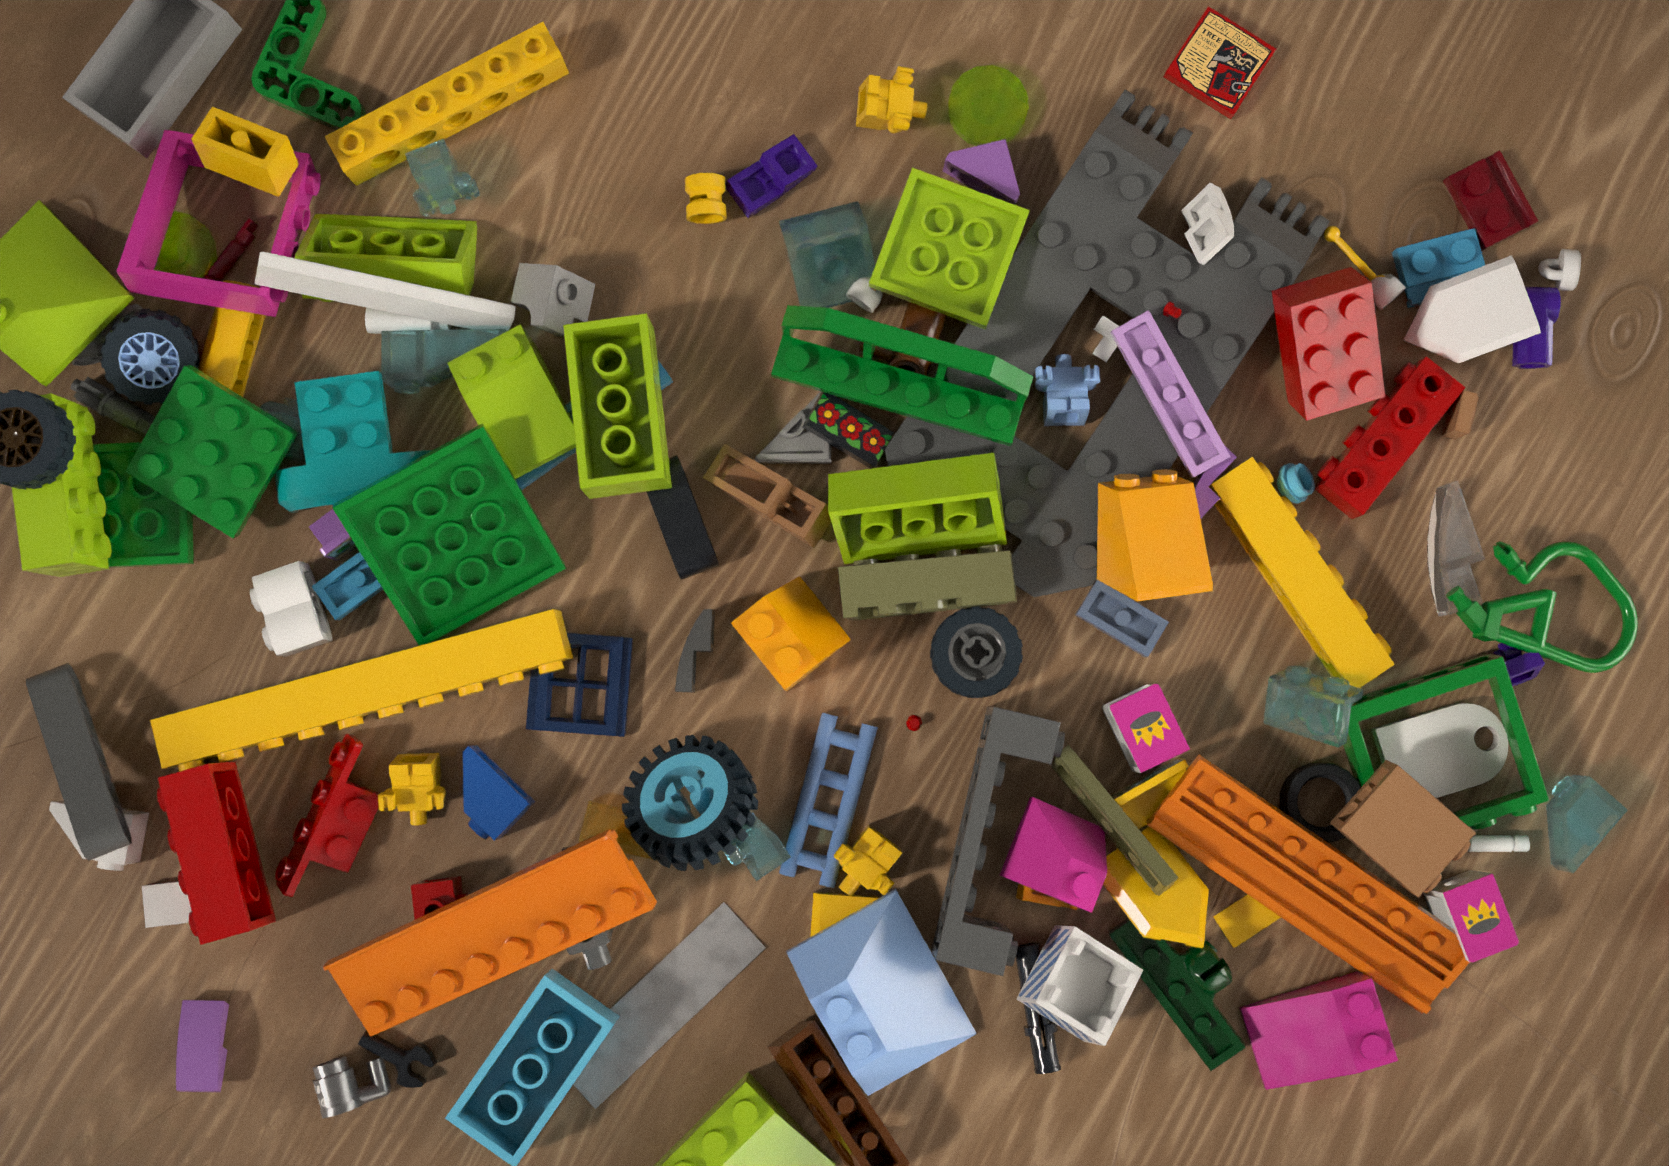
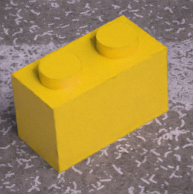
M211 107L191 138L205 168L277 197L280 196L299 165L288 136L215 107Z

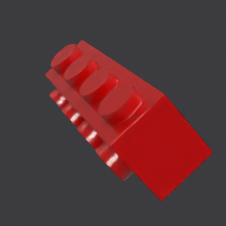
M1427 356L1414 364L1408 361L1393 378V381L1397 383L1395 388L1389 395L1385 394V397L1376 399L1367 411L1372 415L1363 427L1357 424L1348 433L1342 442L1346 449L1338 459L1331 456L1317 473L1321 480L1317 483L1314 490L1351 519L1365 514L1466 388Z

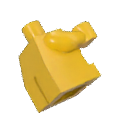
M898 66L891 80L882 79L880 76L868 75L859 86L856 127L875 130L888 129L890 133L895 134L907 131L912 117L925 118L927 103L914 101V88L909 87L913 82V77L911 76L914 73L913 68Z
M439 753L398 754L389 764V777H391L392 787L378 794L379 810L384 811L385 808H388V811H393L397 807L398 812L410 811L411 825L427 824V811L433 810L434 807L437 810L444 808L446 789L440 786Z
M868 824L852 847L842 843L834 854V858L838 860L842 870L848 874L838 887L851 897L860 885H863L868 890H878L882 895H886L895 884L886 873L901 856L902 849Z

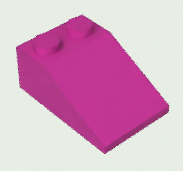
M1359 971L1239 1007L1266 1090L1357 1074L1398 1061L1373 980Z

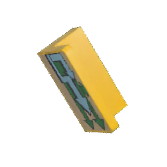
M1175 758L1111 794V796L1136 827L1140 829L1147 825V819L1156 811L1189 765L1185 759Z

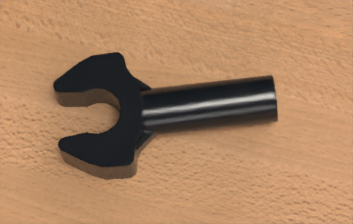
M367 1030L358 1043L359 1046L394 1064L398 1071L396 1082L406 1088L422 1087L427 1082L420 1074L412 1071V1061H420L428 1067H433L437 1063L431 1049L422 1043L417 1044L412 1049L403 1050L377 1035L370 1037Z

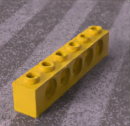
M541 22L326 135L325 139L343 172L358 186L569 74V71L544 22Z

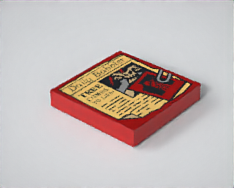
M1208 6L1163 77L1231 120L1273 56L1276 48Z

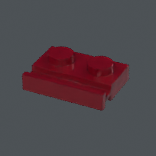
M1500 150L1443 180L1469 229L1475 228L1481 251L1538 222Z

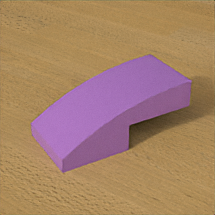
M1227 447L1226 449L1231 457L1197 475L1193 482L1200 519L1220 499L1208 486L1237 458Z
M182 1001L176 1056L177 1091L221 1092L227 1049L223 1047L229 1004L225 1001Z

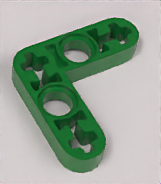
M286 0L253 70L251 80L255 90L268 102L334 130H338L366 115L365 108L353 94L301 72L326 19L327 12L321 0ZM310 2L314 11L312 14L305 12L302 16L298 11L299 6L307 7ZM299 24L306 30L304 33L297 28ZM294 36L299 39V48L295 53L291 55L280 53L279 45L284 38ZM277 76L284 85L290 87L289 92L287 93L283 88L276 85H271L269 88L264 83L267 77L273 79ZM306 88H316L319 90V100L311 107H304L299 103V96ZM330 101L334 106L346 110L350 105V108L355 113L352 118L345 116L342 121V118L335 110L328 108Z

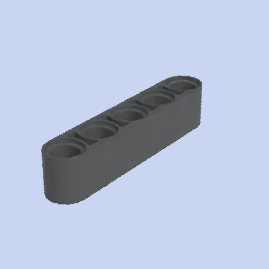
M69 663L27 678L26 686L77 843L84 857L90 861L132 844L127 821L81 685L73 668Z

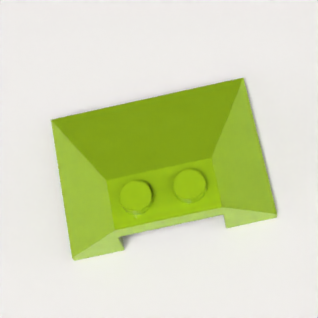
M38 200L0 238V350L39 383L47 387L134 297L42 201Z

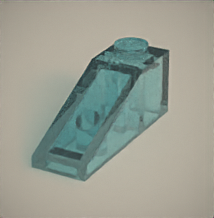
M507 330L381 331L382 380L390 387H394V392L405 394L419 393L420 387H432L453 376L447 364L448 362L505 333Z

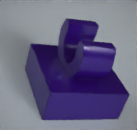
M1503 643L1498 644L1499 650L1493 652L1494 655L1503 656L1512 686L1536 678L1545 664L1539 653L1528 652L1522 655L1521 650Z

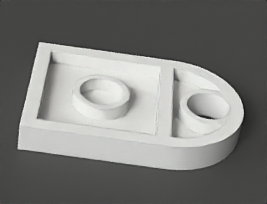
M1451 704L1371 729L1381 763L1383 764L1385 760L1399 765L1435 798L1491 780L1502 769L1508 754V737L1503 724L1490 710L1476 704ZM1481 727H1487L1493 734L1491 747L1484 751L1479 749L1474 741L1475 733Z

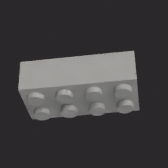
M134 0L62 98L145 158H148L162 139L164 130H169L237 38L242 28L226 10L211 0Z

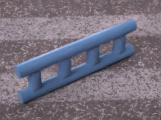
M822 713L779 873L795 877L798 865L822 872L819 884L835 888L841 866L838 860L834 858V854L842 843L847 844L878 727L862 723L859 735L835 729L838 717ZM830 745L854 751L848 775L824 769ZM819 785L844 791L837 815L813 809ZM809 825L833 831L827 855L803 849Z

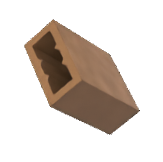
M1388 760L1383 762L1330 822L1401 886L1418 898L1423 892L1428 893L1438 885L1442 878L1441 872L1451 861L1460 859L1468 851L1471 845L1469 840L1476 834L1399 765Z

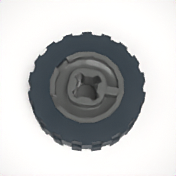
M977 606L958 610L947 617L933 635L930 650L933 671L938 676L939 681L957 695L967 698H984L995 695L1007 688L1019 672L1020 663H1022L1023 659L1021 650L1023 645L1022 640L1019 639L1017 634L1018 630L1008 621L1006 616L995 612L993 609Z

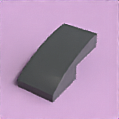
M704 609L687 637L679 661L675 692L695 693L697 652H713L715 611L713 609Z

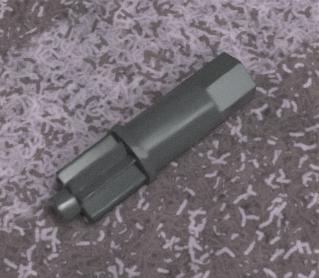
M88 376L85 381L75 379L71 384V389L76 392L73 397L77 401L97 411L99 415L109 417L142 437H145L156 417L119 396L118 392L110 390Z

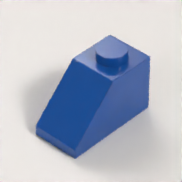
M477 745L468 746L463 751L464 812L471 818L468 825L481 838L486 840L490 836L495 841L502 838L536 801Z

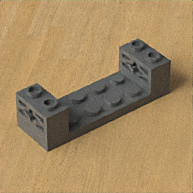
M997 707L986 708L931 948L935 960L1004 976L1006 966H1013L1018 942L1013 941V933L1006 924L966 915L964 912L972 913L975 904L977 888L971 882L974 869L981 871L985 860L987 846L983 845L981 838L984 828L991 829L995 816L996 804L990 802L993 786L1000 787L1004 777L1006 762L999 761L1001 753L1052 764L1053 756L1060 757L1064 745L1065 733L1059 731L1061 722Z

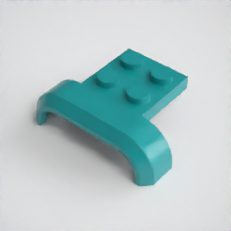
M373 371L294 382L306 465L276 471L274 477L278 504L291 513H297L299 510L333 505L432 451L421 450L393 453L381 372Z

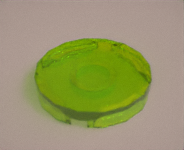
M995 65L976 66L963 73L952 86L948 99L949 121L956 134L967 143L975 146L1006 139V142L1013 140L1023 128L1029 109L1027 92L1020 79L1008 69Z
M173 211L154 270L202 278L216 261L215 240L208 228L193 216Z

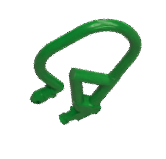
M1502 541L1495 543L1493 551L1495 558L1507 569V574L1509 576L1513 575L1519 583L1524 585L1529 584L1550 561L1557 557L1572 556L1581 560L1615 599L1622 615V632L1618 642L1606 655L1600 658H1586L1546 642L1557 596L1555 591L1548 589L1535 590L1486 601L1481 606L1477 601L1470 600L1463 593L1464 591L1460 586L1452 588L1446 594L1448 600L1453 601L1458 609L1456 614L1473 633V638L1484 642L1497 641L1527 653H1539L1544 659L1546 658L1583 672L1599 673L1615 667L1630 652L1637 635L1638 617L1631 596L1596 553L1576 542L1562 541L1550 544L1540 550L1528 564L1524 559L1518 557V554L1510 544ZM1536 608L1530 635L1500 625L1502 616L1505 614Z

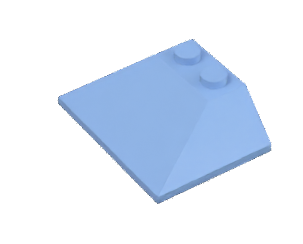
M896 889L786 951L815 1012L851 1075L867 1096L977 1034Z

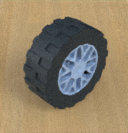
M148 308L141 309L140 312L136 313L134 311L127 313L124 318L114 323L102 344V358L100 361L101 367L105 369V377L108 383L111 382L115 387L114 390L119 394L126 395L133 402L140 401L144 402L145 405L159 402L163 404L183 367L192 365L198 369L200 353H198L199 344L197 338L194 339L193 331L188 325L185 326L176 315L171 316L166 313L167 311L160 309L158 311H151Z

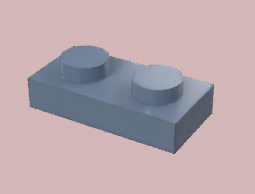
M1095 580L1075 613V616L1145 658L1150 655L1169 623L1154 612L1099 580Z

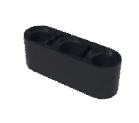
M678 455L669 458L672 488L646 492L680 579L683 580L720 565Z

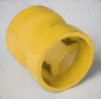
M697 173L687 176L685 178V191L690 196V203L686 206L687 221L696 224H714L725 221L727 219L726 204L722 202V194L726 191L725 177L716 173Z

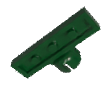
M1129 918L1109 931V936L1127 960L1143 969L1140 977L1210 1071L1245 1049V1043L1213 1001L1216 993L1231 984L1232 973L1224 958L1217 956L1216 952L1218 950L1211 943L1204 941L1202 949L1191 947L1187 951L1178 952L1168 940L1161 939L1159 941L1143 938Z

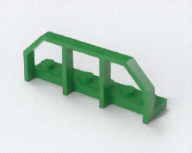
M787 305L781 325L783 335L771 377L1007 446L1012 445L1022 408L1028 397L1034 376L997 356L835 309ZM794 329L827 331L864 342L863 358L793 338ZM879 346L937 363L939 365L936 377H928L873 361L872 357L875 347ZM947 366L985 377L1016 393V400L1011 401L945 382L943 380Z

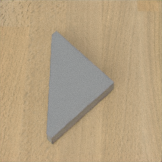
M820 393L755 456L756 462L760 464H831V444L802 427Z

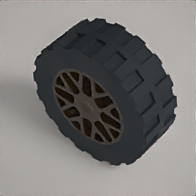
M8 390L9 392L7 393L0 392V484L25 490L26 487L37 489L41 488L43 484H51L57 480L56 477L60 473L63 474L67 470L68 462L73 459L75 453L73 452V447L76 444V436L73 435L74 426L72 421L66 417L67 413L63 408L56 406L55 402L28 391Z

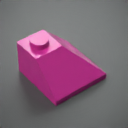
M1030 797L1000 876L1092 913L1107 875L1105 832L1094 823L1039 799Z

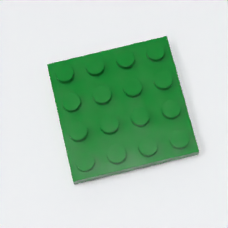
M483 423L334 503L332 507L419 646L440 638L566 569L563 559Z

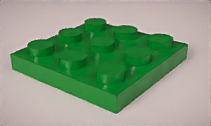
M186 365L183 367L125 472L234 539L242 532L299 432L196 367Z
M141 442L93 444V450L97 454L101 465V473L97 476L99 493L102 494L106 503V515L103 517L104 532L109 537L112 548L111 556L108 558L109 568L194 564L193 514L125 472Z

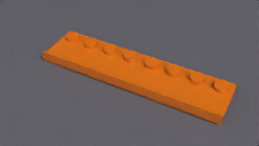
M1198 754L1156 811L1146 821L1147 826L1348 964L1371 977L1373 981L1421 1014H1427L1431 1010L1430 1004L1444 987L1448 989L1470 963L1465 959L1453 928L1200 754Z
M608 829L328 960L324 964L323 969L325 971L329 970L370 1037L647 913L654 909L657 901L632 858L628 860L618 844L616 831Z

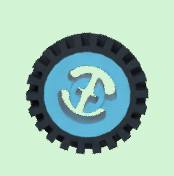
M686 735L684 746L677 738L668 740L671 751L666 753L658 745L652 749L658 759L651 763L644 756L638 762L645 771L643 774L634 770L631 772L629 779L635 785V788L625 786L623 796L629 802L622 803V812L627 817V819H624L626 828L632 833L630 835L654 861L657 859L662 866L670 868L672 864L680 871H686L688 863L694 870L704 869L703 859L705 858L712 865L721 862L717 852L722 849L730 856L736 851L731 841L734 838H737L742 843L745 841L748 834L742 827L743 825L753 827L756 818L750 810H758V800L753 795L758 793L756 784L751 779L753 778L738 755L720 740L715 744L711 737L702 735L699 742L694 735ZM684 786L690 792V799L694 807L701 814L697 819L690 812V805L680 791Z

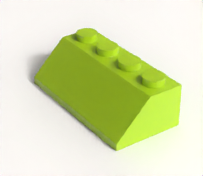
M315 213L295 254V258L470 296L474 285L477 221ZM302 294L303 299H318L323 302L333 301Z
M994 453L828 474V513L844 564H851L854 561L866 559H892L895 556L909 554H933L943 550H966L995 544L1007 545L1000 482Z

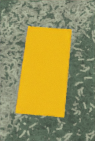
M1248 894L1213 916L1233 948L1281 918Z

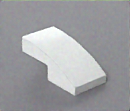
M1209 183L1181 210L1190 228L1185 233V236L1198 263L1205 265L1234 237L1233 219L1221 188L1212 183Z

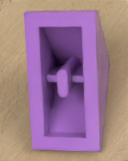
M1006 139L950 152L946 157L943 172L973 190L1014 205L1017 204L1020 192Z

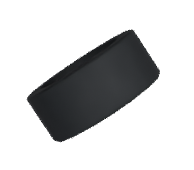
M1309 763L1296 768L1285 779L1280 790L1279 809L1326 842H1335L1346 838L1333 825L1316 827L1308 823L1301 816L1298 809V795L1301 788L1308 781L1315 778H1328L1342 788L1346 805L1361 788L1358 780L1348 770L1335 764Z

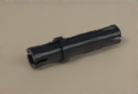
M1039 942L1025 943L1017 946L1016 962L1020 989H1022L1030 974V968L1032 970L1040 954ZM1024 1004L1027 1025L1023 1028L1025 1036L1030 1038L1035 1074H1047L1061 1070L1054 1035L1058 1031L1057 1024L1039 1014L1044 1040L1043 1047L1038 1013Z

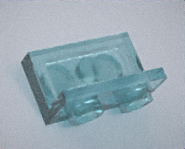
M1288 666L1285 670L1270 676L1268 679L1263 724L1338 748L1347 743L1351 706L1356 701L1362 699L1363 689L1349 685L1350 682L1344 678H1324L1311 674L1312 671L1303 666Z

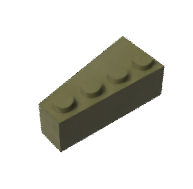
M995 544L977 547V554L961 555L960 549L935 552L936 558L919 559V554L895 556V562L878 563V559L854 561V566L838 567L843 618L858 621L977 606L1017 603L1012 553L1010 550L1002 551V545Z

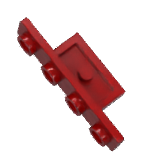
M346 733L342 742H337L333 747L329 757V765L331 766L325 779L319 780L311 795L312 807L307 817L301 818L294 830L293 841L295 843L289 856H284L277 866L275 872L276 885L285 896L293 897L310 860L348 873L379 808V792L347 781L363 748V743L353 735Z

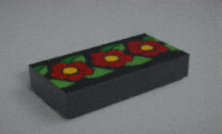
M824 392L820 393L802 426L870 469L876 467L894 433L838 397Z

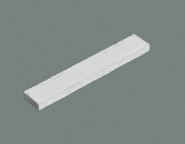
M263 251L259 255L254 283L260 286L501 335L510 329L514 321L516 306Z

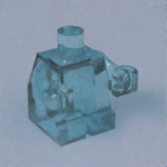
M444 139L405 153L411 173L419 185L413 192V198L422 216L427 217V212L430 211L432 215L435 214L436 207H439L442 214H451L456 210L455 200L463 196L466 200H472L471 195H474L475 198L479 196L480 193L476 181L472 179L469 173L465 171L459 172L457 161Z
M752 812L756 818L753 827L743 825L742 827L748 834L745 841L742 843L737 838H734L731 844L735 847L736 851L730 856L724 849L722 851L734 866L739 865L743 861L754 879L758 881L790 859L791 856L774 831Z

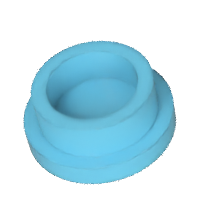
M1302 463L1283 465L1279 470L1277 487L1281 495L1287 497L1295 504L1304 502L1308 495L1314 492L1315 483L1310 470Z

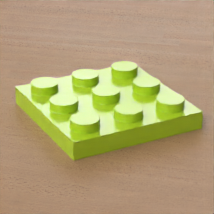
M912 167L870 278L869 287L986 329L1030 210Z

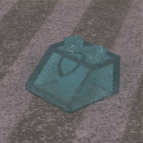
M856 201L779 221L799 305L830 308L853 302L846 296V293L858 279L871 277L875 268L868 226L859 202Z

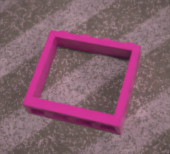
M164 130L116 271L131 293L276 317L280 302H285L288 291L265 286L257 288L154 270L188 166L205 168L191 140L194 134ZM294 151L299 165L288 181L292 182L271 250L272 254L295 258L299 248L298 242L301 232L308 229L310 223V202L312 196H317L321 185L320 173H317L310 154Z

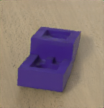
M795 134L763 152L759 161L727 179L725 186L746 217L750 218L794 188L813 173L818 166Z

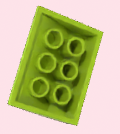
M747 1072L653 1166H835L836 1163L763 1086Z

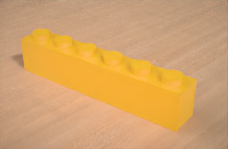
M1251 457L1208 486L1220 497L1214 506L1341 692H1355L1395 665L1389 656L1392 650L1387 641L1379 633L1374 634L1365 620L1368 619V615L1363 606L1356 599L1348 597L1342 588L1344 580L1339 571L1333 565H1327L1318 553L1321 547L1315 536L1308 530L1303 531L1295 519L1297 511L1287 497H1280L1271 484L1274 482V478L1269 469L1262 462L1257 463Z

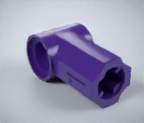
M1525 287L1541 333L1513 343L1512 367H1518L1519 369L1548 368L1552 366L1553 324L1557 321L1560 313V292L1557 288Z

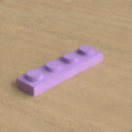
M1148 310L1112 330L1110 333L1190 477L1193 478L1230 458V454L1150 311Z

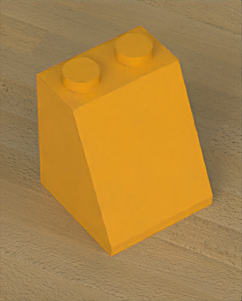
M1161 469L1152 471L1151 477L1140 478L1139 475L1118 474L1114 476V481L1098 483L1097 580L1137 602L1213 591V581L1193 482L1178 477L1177 471Z
M800 576L763 596L731 622L733 627L785 691H789L851 640Z

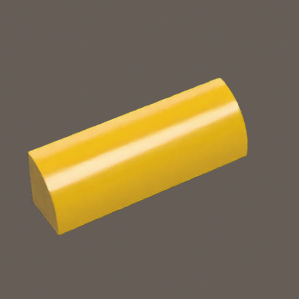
M224 280V281H222V282H227V283H233V284H239V285H245V286H251V287L260 288V287H258V286H254V285H250V284H246V283H242V282H237V281H230V280ZM215 307L198 369L243 397L266 315Z

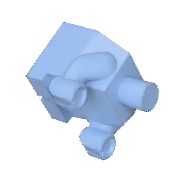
M1057 355L1055 357L1056 367L1046 366V369H1042V366H1038L1035 369V388L1038 391L1044 392V426H1083L1086 423L1090 410L1088 391L1093 390L1100 383V368L1098 365H1094L1093 369H1090V365L1084 366L1083 369L1082 367H1072V357L1070 355Z

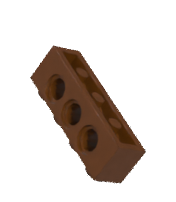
M815 1021L798 1022L767 1046L846 1166H908L910 1164Z

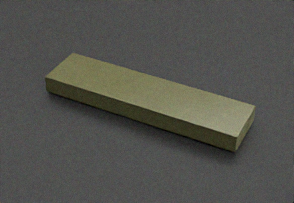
M1069 745L1062 749L1060 757H1055L1052 769L1152 891L1160 896L1179 877Z

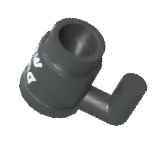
M346 1056L314 1066L313 1071L316 1079L313 1080V1084L321 1108L322 1118H329L348 1112L365 1103L387 1096L391 1091V1084L383 1058L380 1057L366 1063L372 1083L359 1088L353 1067L349 1068Z

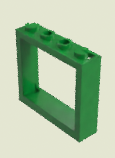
M1488 653L1330 705L1352 774L1358 780L1360 786L1362 787L1374 774V769L1358 723L1359 721L1488 679L1524 789L1453 813L1468 827L1484 829L1497 823L1496 818L1510 813L1512 816L1527 815L1537 810L1536 805L1550 801L1503 656Z

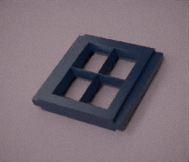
M567 633L570 647L579 648L576 679L553 678L554 672L540 675L538 668L531 670L526 729L625 737L633 638ZM587 649L609 651L607 682L584 680ZM553 686L575 687L573 718L550 717ZM583 688L606 690L603 721L581 719Z

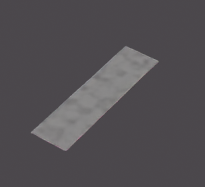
M723 902L610 1009L620 1017L573 1085L596 1109L766 947Z

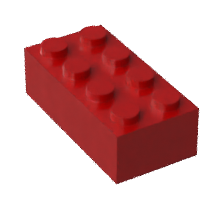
M236 761L204 764L158 777L160 787L157 789V799L160 808L167 812L170 829L167 833L168 843L171 850L175 854L177 853L181 867V870L178 872V882L182 892L188 895L191 907L189 925L194 936H198L200 945L249 932L276 922Z

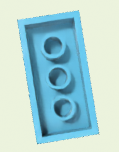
M552 968L539 982L445 1119L511 1166H517L620 1016Z

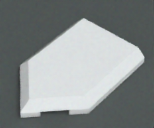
M1512 255L1430 286L1404 341L1422 347L1453 362L1461 363L1541 333L1539 323Z

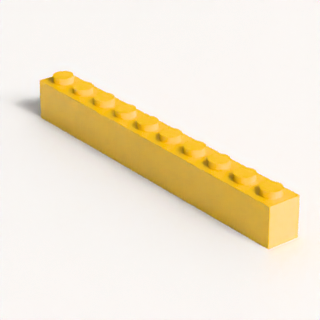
M551 609L150 720L162 769L178 767L180 772L204 765L203 760L217 756L219 763L245 757L243 749L257 745L259 752L285 746L283 738L297 734L299 741L324 735L323 727L337 723L339 730L364 724L363 716L377 712L379 719L404 713L403 705L417 701L419 708L444 702L443 694L457 690L459 697L484 691L483 683L497 679L500 686L524 680L523 672L537 668L540 675L564 669L563 661L574 658L562 612Z

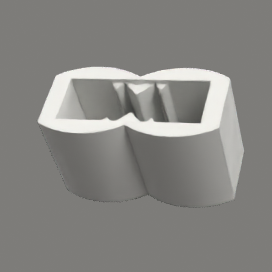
M297 561L252 577L254 588L250 589V598L254 608L258 612L262 611L266 627L262 628L263 640L270 651L274 650L276 656L287 657L333 641L329 622L320 598L311 587L316 581L308 563Z

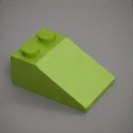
M521 324L447 363L477 424H484L515 479L576 448L573 420L537 345Z

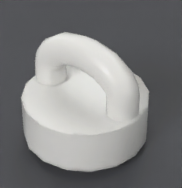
M1562 249L1558 259H1545L1540 262L1538 267L1539 273L1547 279L1556 280V288L1558 290L1573 291L1579 281L1581 253L1578 250Z

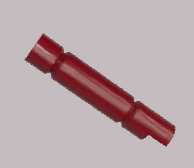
M248 218L235 235V239L230 241L209 268L207 274L202 278L222 281L245 252L246 247L255 239L253 232L259 225Z

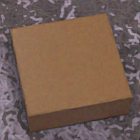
M1463 390L1446 413L1442 437L1456 440L1471 433L1479 399L1477 393Z

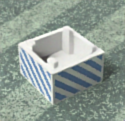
M1055 925L1017 1000L1082 1041L1105 1046L1143 969L1077 927Z

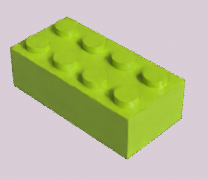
M647 313L563 325L580 489L589 499L672 488L655 330Z
M52 393L39 395L55 402L56 406L64 409L67 413L66 417L73 423V435L76 436V444L73 447V452H75L73 459L68 462L67 470L56 477L57 480L51 484H43L41 488L37 489L26 487L25 490L12 487L22 571L65 577L108 570V558L111 556L112 548L109 537L104 532L103 517L106 515V503L102 494L99 493L97 476L101 473V465L97 454L93 450L92 435L95 434L96 430L94 418L88 411V407Z

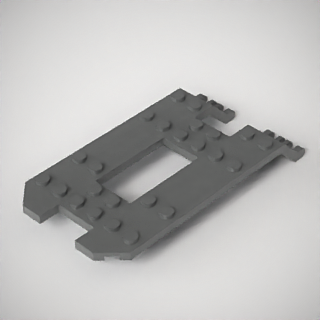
M1125 89L1113 108L1094 131L1013 254L986 329L967 324L955 344L997 356L1033 376L1036 367L1041 364L1088 291L1091 290L1132 318L1148 310L1150 311L1207 413L1274 313L1272 291L1294 283L1330 221L1322 215H1316L1308 226L1305 236L1294 230L1293 226L1306 211V205L1299 201L1286 221H1280L1279 217L1292 199V196L1286 192L1282 193L1274 204L1271 214L1263 210L1258 205L1271 190L1272 183L1261 177L1233 220L1234 237L1205 265L1198 263L1194 254L1137 218L1191 138L1193 132L1185 127H1180L1171 140L1172 144L1167 148L1156 141L1158 135L1162 134L1170 122L1169 117L1165 114L1160 116L1148 135L1142 130L1156 110L1151 105L1145 106L1135 126L1122 119L1125 112L1130 110L1136 100L1135 95ZM1168 302H1174L1175 306L1181 309L1182 313L1179 318L1163 315V309ZM947 366L943 380L945 382L1011 401L1016 400V393L985 377ZM1133 373L1068 471L1015 436L1012 445L1007 446L911 417L905 418L885 449L888 466L994 453L1000 482L1005 529L1022 540L1012 554L1015 585L1033 597L1092 586L1096 580L1098 483L1114 481V476L1118 474L1139 475L1140 478L1151 477L1154 470H1169L1178 457V453Z

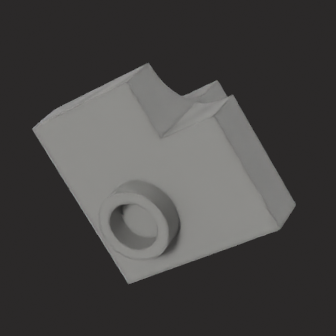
M519 263L511 303L530 311V325L553 335L564 337L563 325L588 321L595 284L557 265Z

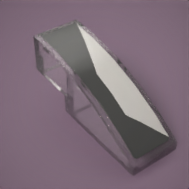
M1458 480L1436 488L1427 536V564L1431 592L1438 616H1444L1458 612L1453 601H1449L1446 597V594L1456 586H1460L1464 591L1463 593L1470 600L1477 601L1479 605L1483 604L1470 564L1485 560Z

